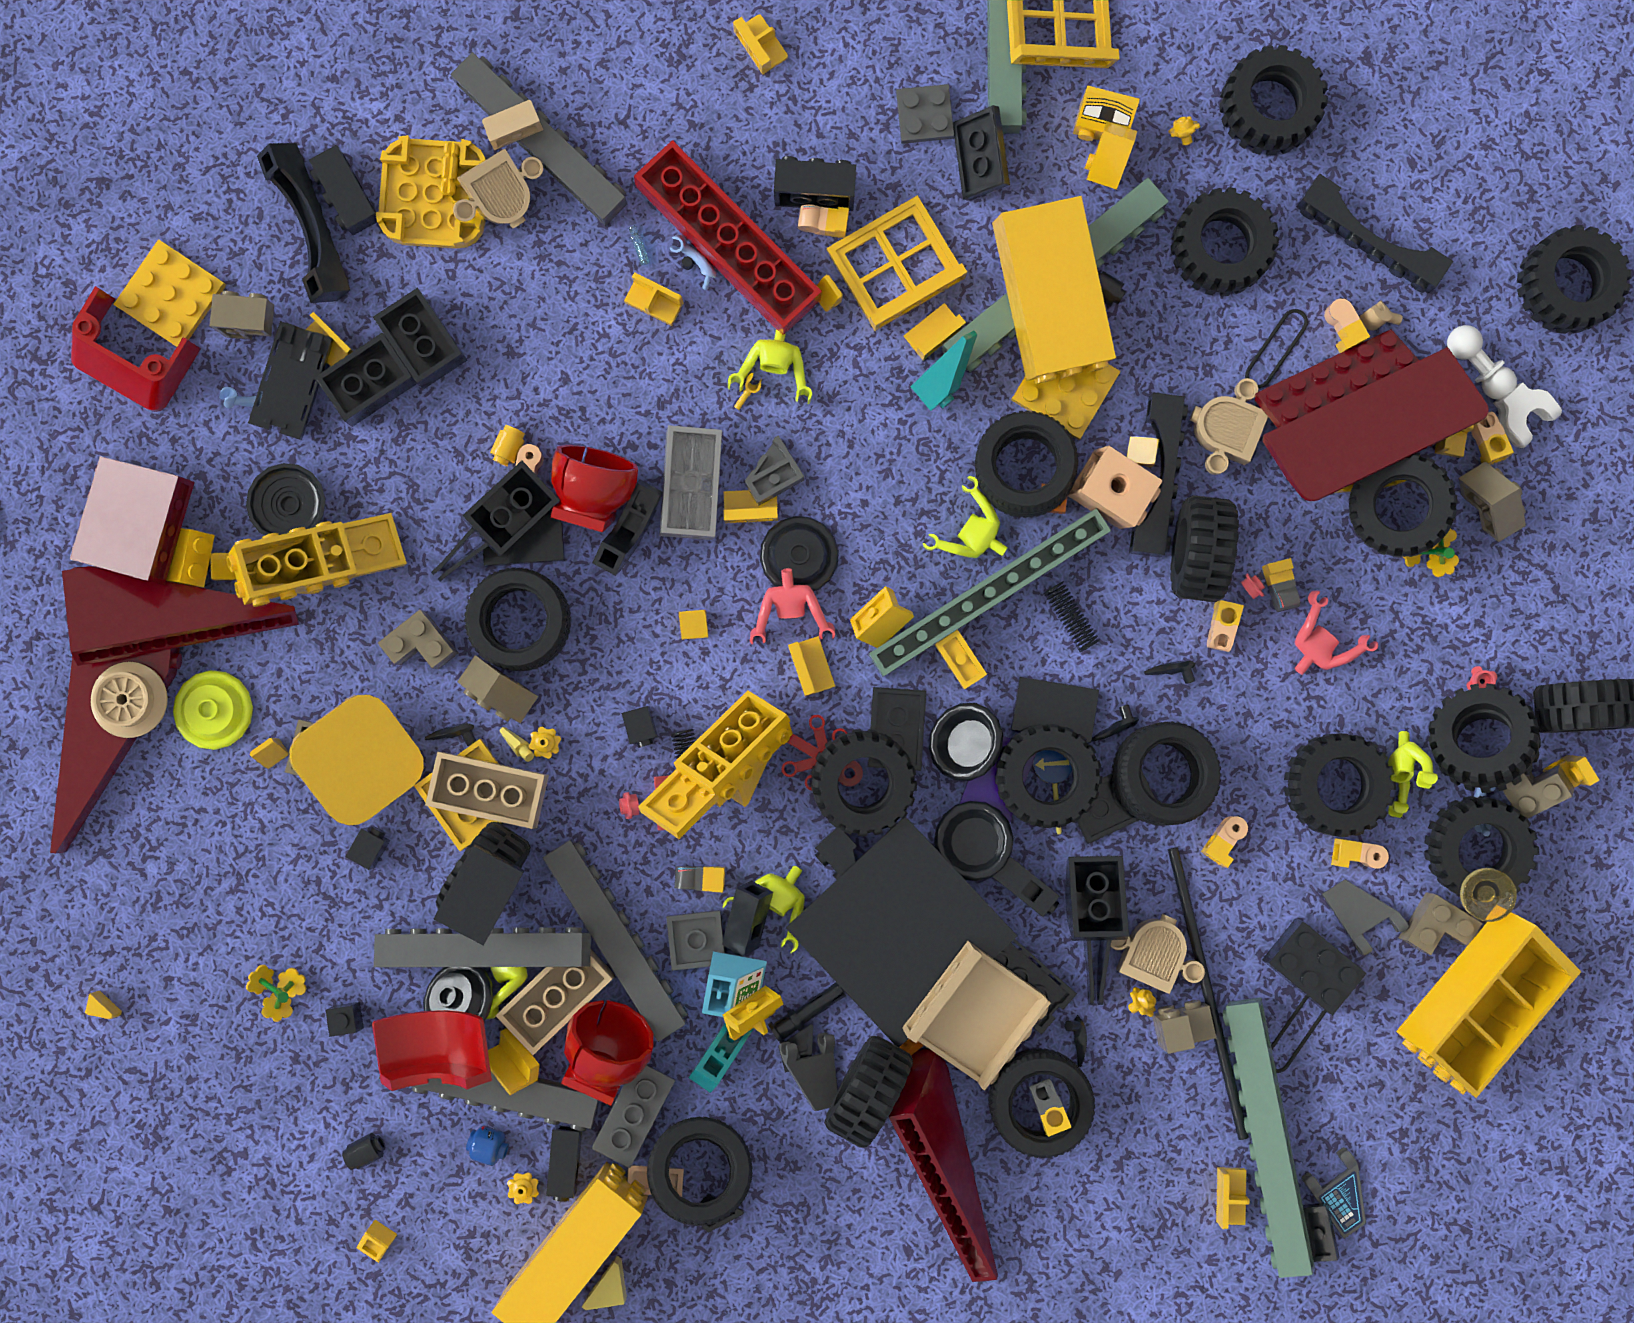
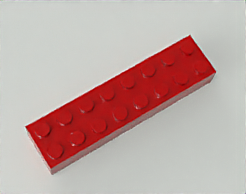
M673 140L634 175L635 187L782 335L786 334L821 300L822 291Z

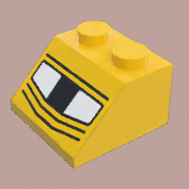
M1087 86L1079 106L1072 134L1078 135V138L1085 141L1100 140L1106 121L1131 129L1140 99Z

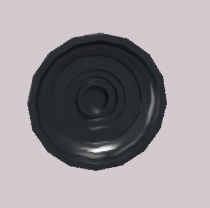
M281 463L266 468L255 477L248 489L246 508L251 523L259 533L264 536L271 533L282 535L299 527H305V529L316 527L324 515L326 499L322 484L312 472L300 465Z

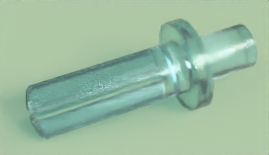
M636 225L631 226L629 231L632 237L629 238V242H633L640 264L647 265L649 259L642 242L644 235L638 233Z

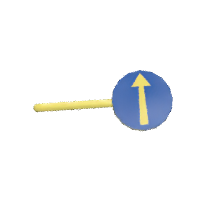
M1051 750L1040 751L1035 755L1033 767L1041 780L1046 783H1052L1053 799L1055 801L1059 799L1057 783L1063 782L1069 777L1072 767L1062 754ZM1056 827V832L1059 835L1062 833L1061 827Z

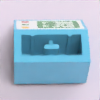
M713 951L702 1013L723 1017V1014L761 989L767 961Z

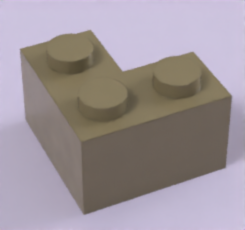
M223 291L222 295L213 294L209 326L226 338L252 340L253 335L271 337L274 304L265 295L250 293L249 297L239 296V293L232 291Z
M1484 462L1458 478L1462 497L1479 510L1483 530L1496 541L1500 542L1526 526L1524 517L1526 511L1521 499L1522 489L1515 481L1511 482L1507 479L1500 469H1494L1487 462Z
M421 609L378 642L386 655L396 665H402L419 651L431 668L440 669L459 654L429 614Z
M476 655L457 681L466 688L463 692L488 711L491 708L496 709L495 714L507 722L512 718L521 723L538 698L528 688L506 676L496 667Z
M1558 765L1534 777L1532 772L1529 775L1523 773L1521 775V782L1516 785L1510 782L1506 784L1507 789L1503 790L1512 806L1528 819L1573 797L1574 786L1561 766Z
M1426 892L1407 922L1409 928L1401 932L1398 938L1420 952L1432 955L1443 935L1458 944L1468 946L1483 923L1438 895Z
M1191 1000L1185 1002V1007L1174 1009V1005L1159 1007L1158 1012L1153 1013L1154 1015L1152 1016L1158 1046L1170 1054L1193 1049L1196 1042L1215 1039L1216 1034L1209 1005L1201 1003L1200 1000Z

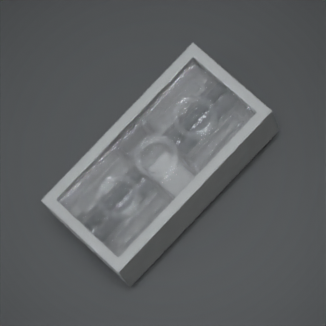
M668 425L666 430L659 536L713 540L715 538L722 430Z

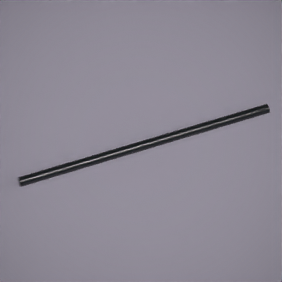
M1174 847L1168 849V854L1194 960L1201 963L1205 970V975L1200 981L1205 1004L1210 1006L1216 1034L1214 1042L1238 1140H1245L1249 1138V1135L1245 1130L1244 1115L1179 849Z

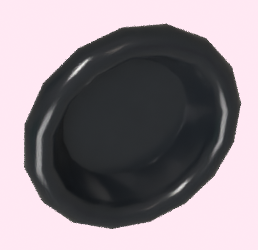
M793 516L780 520L768 530L761 543L760 563L764 575L775 587L783 586L781 570L790 568L792 569L793 585H809L814 592L821 589L831 580L838 567L839 550L834 535L823 523L811 517Z
M959 703L948 708L936 720L929 738V752L933 764L942 775L955 781H972L985 775L996 764L1003 747V731L999 719L989 708L978 703Z
M967 801L953 806L943 814L935 829L934 847L965 880L980 881L993 877L1005 867L1012 854L1014 836L1010 822L999 809L987 802Z
M482 967L442 968L435 974L427 986L423 1000V1010L466 1012L478 1015L485 1021L490 1013L493 1002V985L487 971Z

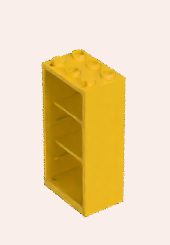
M1082 196L1001 213L992 222L1026 381L1034 380L1035 384L1044 383L1057 378V374H1060L1061 378H1066L1083 372L1082 369L1084 368L1089 373L1108 367V362L1115 359L1116 355Z
M1500 906L1396 1032L1404 1039L1402 1044L1414 1054L1419 1053L1417 1058L1430 1069L1432 1067L1435 1068L1433 1073L1445 1083L1450 1080V1085L1459 1093L1464 1095L1465 1092H1468L1477 1098L1581 971L1538 926Z
M606 1161L504 1289L491 1313L503 1323H556L642 1215L649 1196L644 1194L647 1191L644 1188L645 1186L637 1180H634L631 1184L628 1183L627 1177L624 1176L625 1170L617 1163L613 1162L611 1165Z

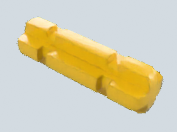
M447 142L444 145L445 157H443L441 175L443 181L440 184V192L446 196H454L456 193L454 182L457 181L459 163L457 157H459L460 147L457 143Z

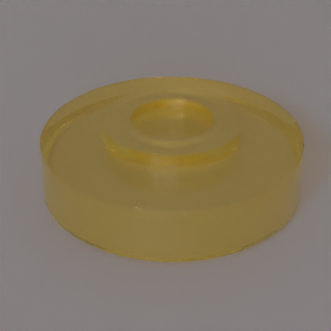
M1482 868L1473 871L1465 878L1461 886L1460 898L1463 907L1470 915L1481 921L1494 922L1510 914L1516 903L1517 892L1514 883L1506 874L1496 869ZM1481 881H1492L1499 888V896H1495V891L1492 887L1483 885L1477 891V899H1474L1473 890Z

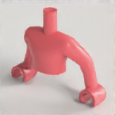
M786 568L781 570L783 586L771 587L766 591L756 628L750 632V643L754 644L755 636H761L763 644L766 642L765 628L772 604L775 605L777 617L787 619L804 616L806 601L819 626L820 639H823V632L826 630L831 631L832 638H834L835 627L832 623L826 621L809 585H793L792 569Z
M1312 591L1309 594L1308 602L1312 607L1295 639L1296 647L1305 655L1294 668L1301 675L1307 671L1312 663L1323 670H1328L1353 661L1365 651H1375L1378 648L1377 641H1373L1367 646L1370 635H1362L1358 639V645L1340 655L1332 656L1339 641L1319 625L1314 629L1321 607L1328 604L1327 597H1323L1319 603L1316 599L1320 591Z

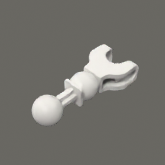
M1469 325L1455 328L1448 336L1447 347L1455 358L1461 360L1468 359L1479 371L1480 375L1475 381L1477 383L1482 381L1484 393L1490 398L1497 399L1493 404L1498 409V419L1504 428L1508 440L1515 447L1525 448L1531 442L1533 436L1526 425L1527 416L1530 411L1539 415L1542 420L1553 421L1562 413L1559 404L1547 391L1529 389L1524 383L1517 384V377L1514 371L1502 366L1505 363L1503 360L1493 363L1482 350L1483 337L1478 329Z

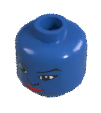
M481 1126L471 1132L466 1150L469 1151V1156L472 1160L493 1166L499 1159H505L509 1144L505 1143L506 1136L504 1132L488 1126Z

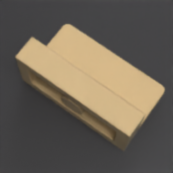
M527 100L482 120L494 150L543 130L531 100Z

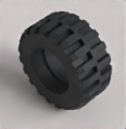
M1272 45L1264 46L1260 52L1255 49L1246 58H1242L1231 72L1220 95L1223 99L1219 104V110L1221 113H1224L1221 119L1223 126H1230L1231 128L1228 132L1232 140L1238 137L1241 140L1239 146L1245 149L1247 145L1253 147L1252 153L1259 155L1263 150H1267V156L1276 155L1279 150L1282 154L1290 152L1293 147L1297 148L1304 143L1322 120L1325 114L1324 109L1328 104V96L1324 95L1328 90L1327 82L1325 80L1321 81L1320 78L1323 76L1320 67L1314 68L1312 65L1314 60L1310 56L1307 58L1301 56V50L1295 48L1292 52L1287 50L1288 46L1279 45L1277 49H1273ZM1262 81H1274L1285 86L1295 100L1296 111L1293 117L1286 120H1272L1260 114L1251 99V88L1253 85Z
M1228 187L1225 192H1222L1221 188L1212 189L1210 194L1203 193L1197 197L1195 202H1191L1176 223L1177 226L1173 230L1171 237L1174 240L1171 245V254L1176 256L1173 263L1176 269L1181 267L1183 272L1180 276L1184 281L1191 279L1194 282L1191 287L1197 291L1202 287L1206 289L1205 294L1212 296L1216 292H1220V296H1229L1232 292L1235 294L1241 293L1247 287L1254 285L1274 261L1277 254L1275 249L1279 246V238L1275 237L1278 231L1277 222L1271 223L1270 219L1273 216L1271 210H1264L1262 207L1264 202L1259 197L1256 200L1250 198L1251 193L1243 190L1239 194L1236 193V188ZM1226 221L1242 231L1247 241V254L1243 260L1235 264H1224L1214 260L1207 254L1202 245L1201 232L1208 223Z
M1574 225L1570 229L1564 227L1557 230L1531 248L1527 253L1528 256L1521 262L1520 269L1523 271L1517 274V283H1521L1522 286L1517 289L1518 297H1523L1525 303L1521 304L1524 310L1527 311L1529 309L1533 313L1530 317L1533 321L1537 323L1541 320L1544 322L1542 327L1547 330L1557 327V333L1566 334L1571 331L1574 334L1590 329L1607 320L1616 313L1617 309L1622 307L1626 301L1624 296L1629 294L1631 288L1627 281L1632 278L1631 269L1626 267V264L1629 263L1628 256H1623L1620 252L1623 247L1619 242L1614 244L1610 240L1612 238L1611 235L1606 232L1599 234V229L1592 226L1584 230L1583 225ZM1560 258L1578 261L1588 270L1592 279V293L1587 302L1574 301L1566 297L1558 288L1555 280V267Z
M1415 453L1354 483L1349 498L1350 521L1357 536L1364 541L1365 545L1373 548L1377 553L1397 558L1416 556L1432 549L1450 530L1457 513L1458 499L1454 490L1455 485L1452 479L1450 480L1447 476V471L1442 466L1439 467L1435 464V460L1429 457H1421L1420 454ZM1393 481H1412L1421 486L1428 496V514L1424 521L1413 529L1404 531L1391 529L1377 515V496L1387 484Z
M1192 495L1182 503L1175 526L1170 565L1171 588L1178 598L1217 602L1227 594L1235 568V558L1237 557L1238 550L1237 542L1239 539L1238 510H1236V505L1229 499Z
M1634 679L1547 684L1536 686L1533 691L1535 719L1537 720L1540 733L1634 728Z
M1487 683L1486 688H1479V684L1470 685L1471 689L1467 691L1460 688L1454 691L1455 697L1451 699L1447 696L1441 701L1443 708L1437 707L1432 714L1434 721L1429 723V744L1440 771L1444 776H1449L1452 783L1457 786L1462 783L1465 789L1469 791H1474L1475 787H1478L1482 793H1490V788L1498 787L1499 791L1507 789L1506 784L1510 782L1513 785L1518 784L1522 781L1521 775L1523 773L1529 775L1533 770L1532 763L1537 762L1540 755L1541 738L1538 723L1531 706L1526 705L1525 699L1519 694L1513 696L1512 690L1502 687L1501 691L1497 690L1496 684ZM1481 719H1493L1504 723L1511 731V741L1503 751L1491 757L1478 758L1467 755L1460 750L1458 737L1467 725Z
M1056 724L1037 725L1015 734L1010 739V742L1003 747L995 767L997 768L995 784H997L999 790L997 792L1009 812H1012L1016 818L1023 822L1042 828L1064 827L1071 822L1075 823L1081 819L1080 816L1088 813L1092 808L1091 804L1094 799L1097 800L1100 793L1098 792L1099 784H1102V776H1100L1099 768L1102 767L1100 760H1097L1095 756V749L1086 742L1087 739L1081 734L1074 732L1071 728ZM1044 750L1056 751L1062 754L1069 761L1073 770V782L1069 791L1062 798L1050 802L1034 798L1027 791L1023 782L1025 764L1034 754Z
M854 729L851 733L846 734L843 732L837 735V739L834 741L830 740L825 744L826 748L823 752L819 751L815 758L817 762L815 766H812L811 790L819 810L834 827H839L843 832L850 835L852 832L857 833L858 836H867L868 833L878 835L882 834V829L887 827L891 830L897 826L895 822L899 818L904 819L906 817L908 806H913L915 800L913 793L917 791L916 771L910 761V757L891 737L884 733L880 734L876 730L868 729V731H862L861 729ZM868 757L879 761L885 767L889 783L886 792L877 802L868 806L858 807L851 805L841 796L838 780L840 773L847 764L855 759Z
M1346 733L1326 734L1309 740L1307 745H1302L1296 750L1297 756L1291 757L1288 763L1291 766L1290 771L1285 772L1284 780H1288V787L1284 788L1285 796L1290 797L1291 802L1288 805L1291 811H1296L1298 814L1296 818L1301 823H1306L1309 829L1325 835L1349 837L1350 835L1358 836L1364 834L1366 829L1372 830L1378 826L1376 822L1378 819H1384L1387 816L1388 812L1385 809L1387 805L1392 806L1395 799L1390 797L1391 790H1396V782H1391L1390 775L1395 773L1393 767L1387 766L1385 763L1388 757L1384 752H1378V746L1372 741H1365L1364 737ZM1336 759L1349 761L1357 769L1361 779L1359 797L1346 810L1328 808L1322 802L1317 789L1320 771L1328 762Z
M1468 796L1463 797V801L1454 800L1448 803L1449 809H1441L1437 813L1439 817L1437 822L1431 821L1428 826L1429 829H1432L1431 835H1425L1424 843L1428 845V850H1425L1424 853L1425 859L1431 863L1428 866L1431 873L1437 876V881L1442 886L1467 900L1491 903L1492 899L1497 901L1507 899V893L1517 894L1521 891L1519 885L1522 882L1528 884L1531 880L1528 873L1530 869L1536 871L1538 863L1533 861L1534 855H1539V846L1534 845L1533 841L1538 838L1536 832L1529 828L1531 822L1527 817L1522 816L1518 809L1489 797L1479 796L1476 798ZM1480 824H1489L1498 829L1503 841L1502 855L1496 865L1488 871L1479 874L1471 873L1460 862V842L1471 828Z
M499 822L488 823L478 836L474 838L470 846L467 847L447 877L435 901L437 908L439 909L474 844L522 868L531 851L529 842Z
M880 1036L869 1037L852 1062L835 1094L824 1121L826 1128L859 1148L868 1147L885 1124L905 1086L913 1064L910 1053Z

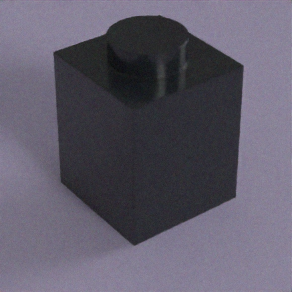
M650 706L621 713L630 744L637 743L638 748L653 744L652 739L657 738L658 735Z
M371 826L370 829L368 827L361 828L345 857L367 870L374 869L390 840L384 837L386 833L375 826Z
M360 1002L334 1005L325 1010L329 1037L357 1033L364 1028Z

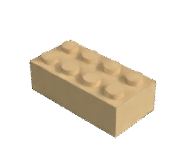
M437 752L425 806L535 829L538 826L549 775L446 752Z
M591 949L590 967L544 968L495 1016L534 1055L582 1006L599 993L616 975Z

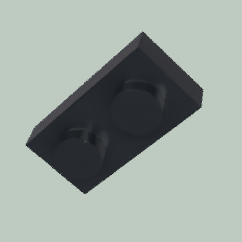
M1328 1203L1303 1205L1313 1261H1337L1340 1256Z

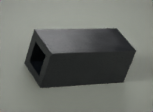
M1012 857L1009 858L1005 867L993 876L995 880L1042 917L1046 913L1051 915L1059 905L1057 899L1060 896Z
M752 880L736 888L722 945L731 949L733 953L742 956L759 948L773 896L771 890Z
M555 1125L552 1129L546 1196H551L553 1200L560 1202L569 1201V1198H574L577 1193L582 1131L574 1130L570 1126Z

